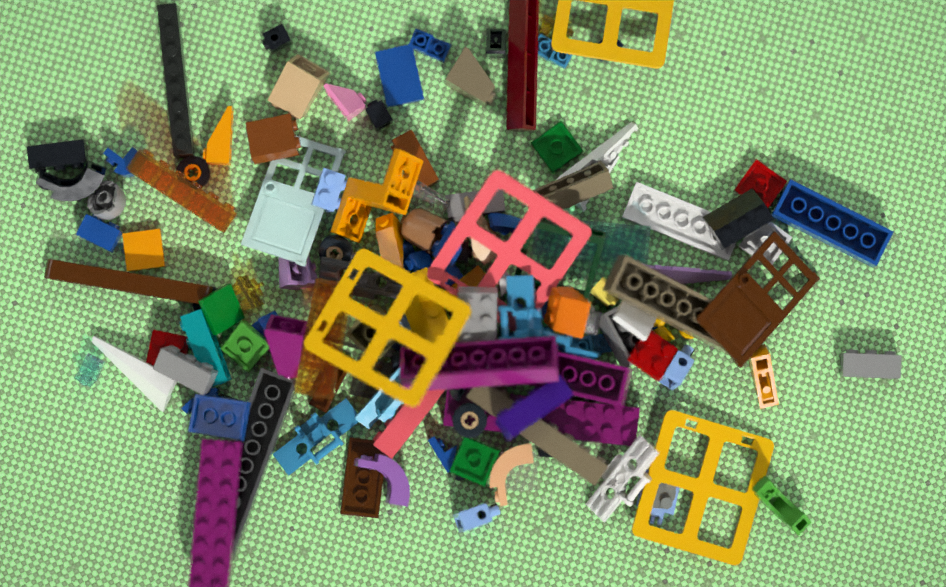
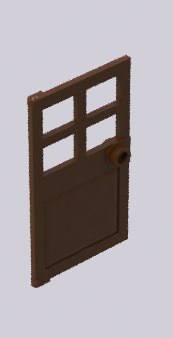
M773 231L695 320L733 359V362L739 368H742L820 278ZM773 242L788 257V260L778 271L763 256ZM757 260L773 275L763 288L748 273ZM792 264L808 279L798 292L783 277ZM777 281L793 297L783 309L767 294Z

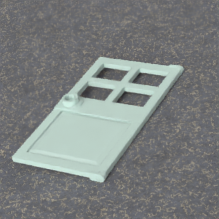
M299 137L301 146L308 148L303 163L299 164L284 158L270 162L241 245L295 262V264L306 266V261L325 209L311 205L315 193L300 189L305 173L319 177L321 175V170L308 166L313 150L336 157L331 169L335 172H338L346 150ZM277 164L300 170L294 187L272 180Z

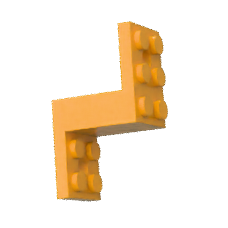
M395 148L383 185L349 177L331 232L353 242L360 243L372 207L406 215L423 160Z

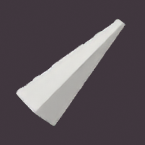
M630 122L556 180L599 161L603 162L610 173L620 158L618 154L623 147L628 146L629 137L633 131L638 130L637 125ZM589 199L576 204V206L584 212L587 209L586 204Z
M93 336L92 343L160 411L164 412L177 382L153 370L154 366L145 360Z

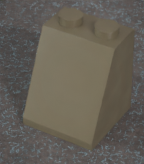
M465 47L445 79L446 86L481 107L486 108L487 105L491 106L496 98L495 86L469 48Z

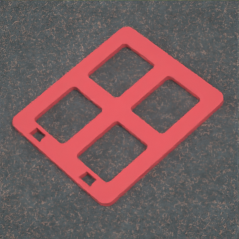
M494 170L428 268L427 277L458 297L459 286H469L447 273L445 268L464 239L471 237L497 254L496 259L477 287H495L509 265L514 264L541 281L534 294L535 308H542L550 295L551 288L558 285L589 239L591 229L584 222L501 170ZM498 189L506 191L529 206L528 211L508 241L501 240L476 223ZM542 217H547L573 234V237L550 269L520 251ZM448 279L458 284L456 289L446 284ZM508 311V327L511 331L515 332L517 328L516 317H513L512 313ZM497 316V322H498V323H500V317H499V316Z

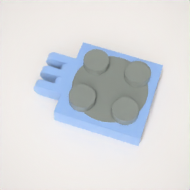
M665 483L659 484L650 514L651 524H654L655 517H659L657 525L661 526L664 513L674 515L679 487ZM642 490L639 492L638 497H637V502H636V506H637V507H638V504H639V500H640V497H641Z

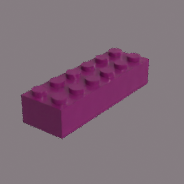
M558 352L559 375L574 393L573 396L624 407L633 372L632 369ZM543 382V383H529V384H526V385H530V386H535V387L541 388V387H543L545 384H544V382Z

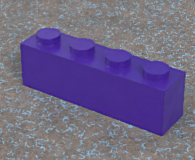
M560 375L558 382H544L545 385L543 387L532 389L528 393L529 396L524 400L522 397L512 404L514 407L509 410L505 408L497 414L498 418L495 424L508 441L572 397L574 393Z

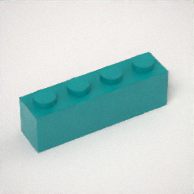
M202 309L180 316L181 329L186 332L188 337L186 339L187 345L190 350L192 349L194 356L197 358L196 360L201 363H208L213 366V369L218 371L212 387L232 380L216 335L212 334Z

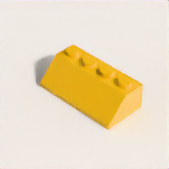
M427 267L411 273L436 287L435 283L427 277ZM420 294L414 296L405 311L412 332L431 343H437L449 322L444 307Z

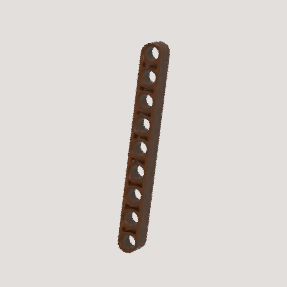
M47 259L44 278L198 305H200L199 300L213 291L212 286L52 259Z

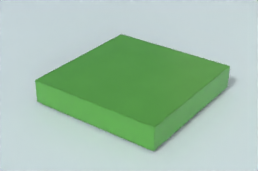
M243 319L221 346V350L250 373L269 350L267 339Z

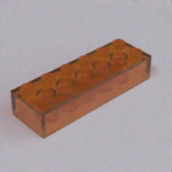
M145 148L143 151L138 150L126 168L127 171L220 232H226L237 215L234 212L235 207L227 202L222 204L218 201L219 197L212 192L205 193L202 191L203 186L197 182L192 181L190 183L185 180L187 177L185 174L178 170L173 172L169 169L171 165L162 159L159 162L153 159L154 154Z
M315 278L304 341L339 282ZM354 286L352 292H351L350 295H349V297H350L352 300H353V294H354L355 286ZM339 312L323 339L324 344L342 354L350 316L345 312ZM323 320L318 330L323 332L328 322ZM303 342L294 393L334 401L340 368L308 351Z

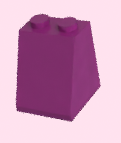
M271 314L264 333L278 375L288 379L298 377L304 360V341L307 338L309 321Z

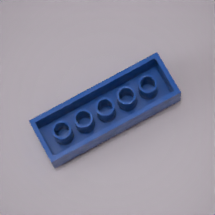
M791 179L787 182L771 214L772 217L872 268L877 266L894 231Z

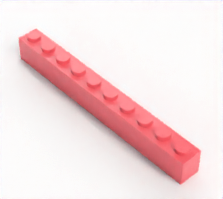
M497 297L498 305H507L504 301ZM446 389L427 390L416 407H409L405 404L400 405L397 408L399 411L397 415L386 421L385 425L387 427L383 433L379 431L373 438L375 441L373 445L386 456L393 459Z

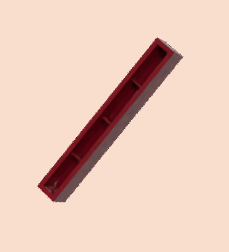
M509 0L506 130L526 132L536 130L539 0Z

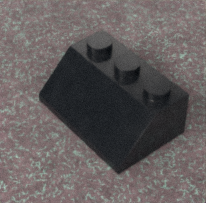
M753 189L702 217L721 250L774 220L765 203Z

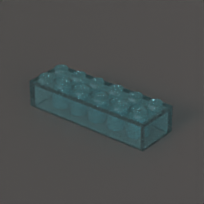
M580 220L591 229L606 232V239L599 263L615 264L618 255H626L647 265L651 226ZM534 228L532 256L558 259L572 237ZM586 242L574 260L593 262L597 244Z

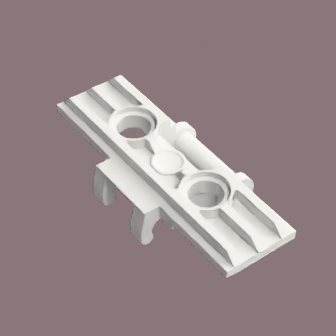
M639 435L624 455L618 454L614 457L602 476L604 481L590 497L586 505L603 522L607 521L622 501L628 506H632L635 497L646 483H650L652 480L645 471L659 452L643 436ZM631 459L636 460L637 467L630 463ZM631 477H639L640 480L627 495L625 493L627 490L625 484ZM608 488L614 490V497L612 499L607 496Z

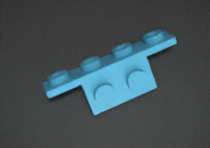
M399 366L388 379L401 386ZM378 390L357 413L355 419L370 429L378 419L384 423L387 419H391L396 413V409L404 403Z

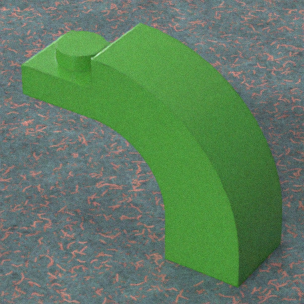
M764 476L752 488L756 497L798 536L810 525L811 520L805 513L788 500L768 477Z

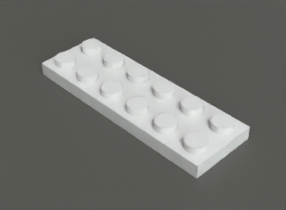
M636 182L622 218L729 261L736 244L735 242L721 250L702 218L709 214L710 211Z

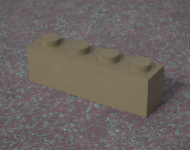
M599 161L533 191L564 210L613 189L609 170L602 161Z

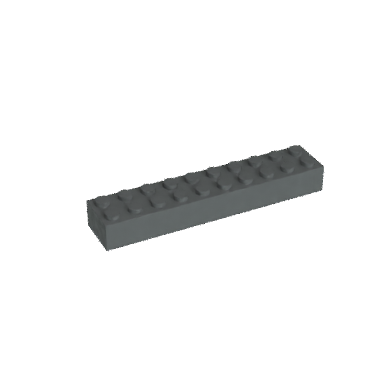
M263 368L259 371L248 401L251 403L244 441L234 440V442H243L233 561L299 383L297 380L285 378Z

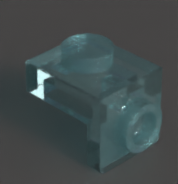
M88 353L74 379L84 386L91 387L98 380L105 361Z

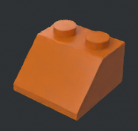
M572 286L552 287L548 297L544 322L553 331L583 338L591 303Z

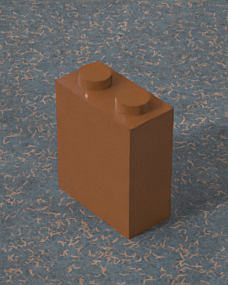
M291 114L246 122L250 154L254 164L299 155L298 148H301L300 138L296 137L295 132L298 131V124L296 119L293 120Z

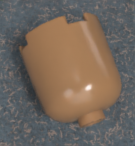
M416 208L403 215L400 224H402L401 235L407 242L432 255L434 252L431 249L436 241L439 242L443 237L440 233L448 221L425 209Z

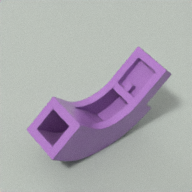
M375 454L374 461H372L373 457L361 455V459L355 458L354 466L375 469L385 477L387 481L385 503L408 507L410 486L408 478L400 465L391 458L380 454Z

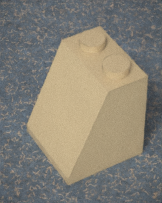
M297 54L287 61L268 101L275 108L287 111L288 114H291L292 118L301 119L307 114L328 79L330 72Z

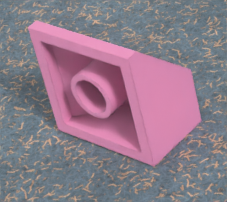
M327 83L323 85L327 95L348 122L366 109L364 103L367 101L360 92L357 94L352 89Z

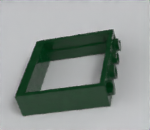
M542 217L535 226L537 229L573 237L571 232L547 217ZM591 229V235L587 242L597 244L585 290L574 288L587 300L590 296L606 239V232ZM533 231L521 248V252L527 255ZM516 267L514 276H523L521 274L522 269ZM534 278V288L537 290L541 281ZM558 284L556 287H564V285Z

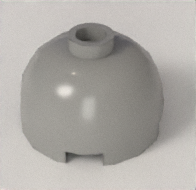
M106 180L100 184L95 193L93 192L89 195L87 207L98 218L111 220L119 216L124 210L126 196L120 186L113 181Z

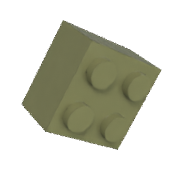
M379 305L368 307L382 316L387 315ZM357 320L347 331L346 335L365 353L376 334V329ZM390 339L377 360L385 355L396 340Z

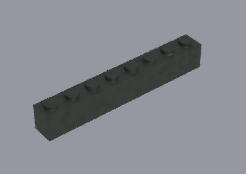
M176 3L157 5L173 156L176 159L195 156L179 7Z

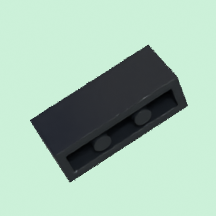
M84 139L26 146L29 169L32 172L35 171V174H38L40 170L46 172L48 169L64 171L65 167L73 166V169L84 168V165L89 160L87 142Z

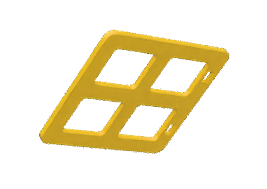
M558 0L551 47L555 52L656 69L663 67L666 58L674 0H579L603 4L608 8L603 41L600 44L567 38L566 33L571 2L573 0ZM627 8L656 13L658 15L652 52L617 46L622 9Z
M360 249L355 254L304 341V346L311 353L405 405L416 407L421 402L468 321L472 310L467 303L369 250ZM366 267H370L403 285L402 290L386 316L374 312L349 297ZM355 268L359 272L354 280H351L348 277ZM416 294H420L453 312V316L437 343H431L399 325L401 318ZM339 312H345L376 329L375 336L359 361H355L323 343L324 337ZM325 320L328 324L324 331L321 332L318 328L322 321ZM390 339L398 341L427 358L409 389L373 371V366Z
M669 410L664 414L655 449L659 454L649 466L647 473L652 480L643 487L631 529L632 533L636 537L727 564L738 565L742 561L759 502L752 488L767 474L774 450V443L768 438L675 410ZM686 419L697 422L695 428L685 426ZM676 427L709 437L697 478L676 473L664 467ZM742 436L753 439L752 444L741 443ZM725 442L757 451L749 485L744 493L716 485L713 482ZM660 483L686 489L693 493L685 525L680 534L651 526L648 523ZM710 497L741 507V513L730 548L704 542L697 538L706 503Z

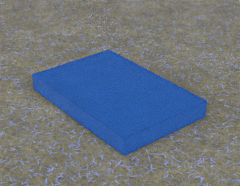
M404 45L375 52L387 108L424 100L412 48Z
M195 394L188 432L244 441L251 403Z

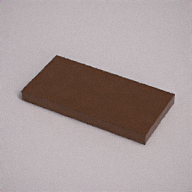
M349 437L340 514L379 519L384 476L375 469L354 466L355 458L361 459V455L373 457L372 461H374L375 454L386 456L373 445L375 443L374 440Z

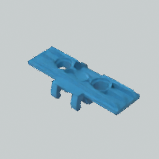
M506 276L508 305L498 306L501 324V337H499V340L542 337L541 308H535L534 276ZM519 297L526 300L525 308H520L517 305ZM508 311H512L513 317H516L517 327L514 335L510 336Z
M542 327V337L556 336L558 350L561 352L592 360L602 355L601 352L579 347L572 342L573 336L555 334L549 327Z
M345 398L321 418L314 412L310 415L311 418L301 426L297 425L294 427L298 435L273 453V456L288 476L310 459L317 465L320 463V459L337 446H342L344 443L340 436L359 423L355 419L357 415L356 410ZM330 420L338 422V428L335 431H331L327 427ZM332 434L335 439L316 454H313L311 449ZM305 443L307 445L305 454L297 452L298 444Z

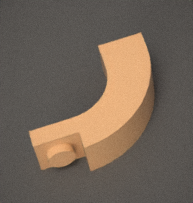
M531 444L518 445L507 450L494 464L490 475V488L498 487V491H494L495 502H499L500 506L508 505L505 480L509 471L518 465L534 463Z

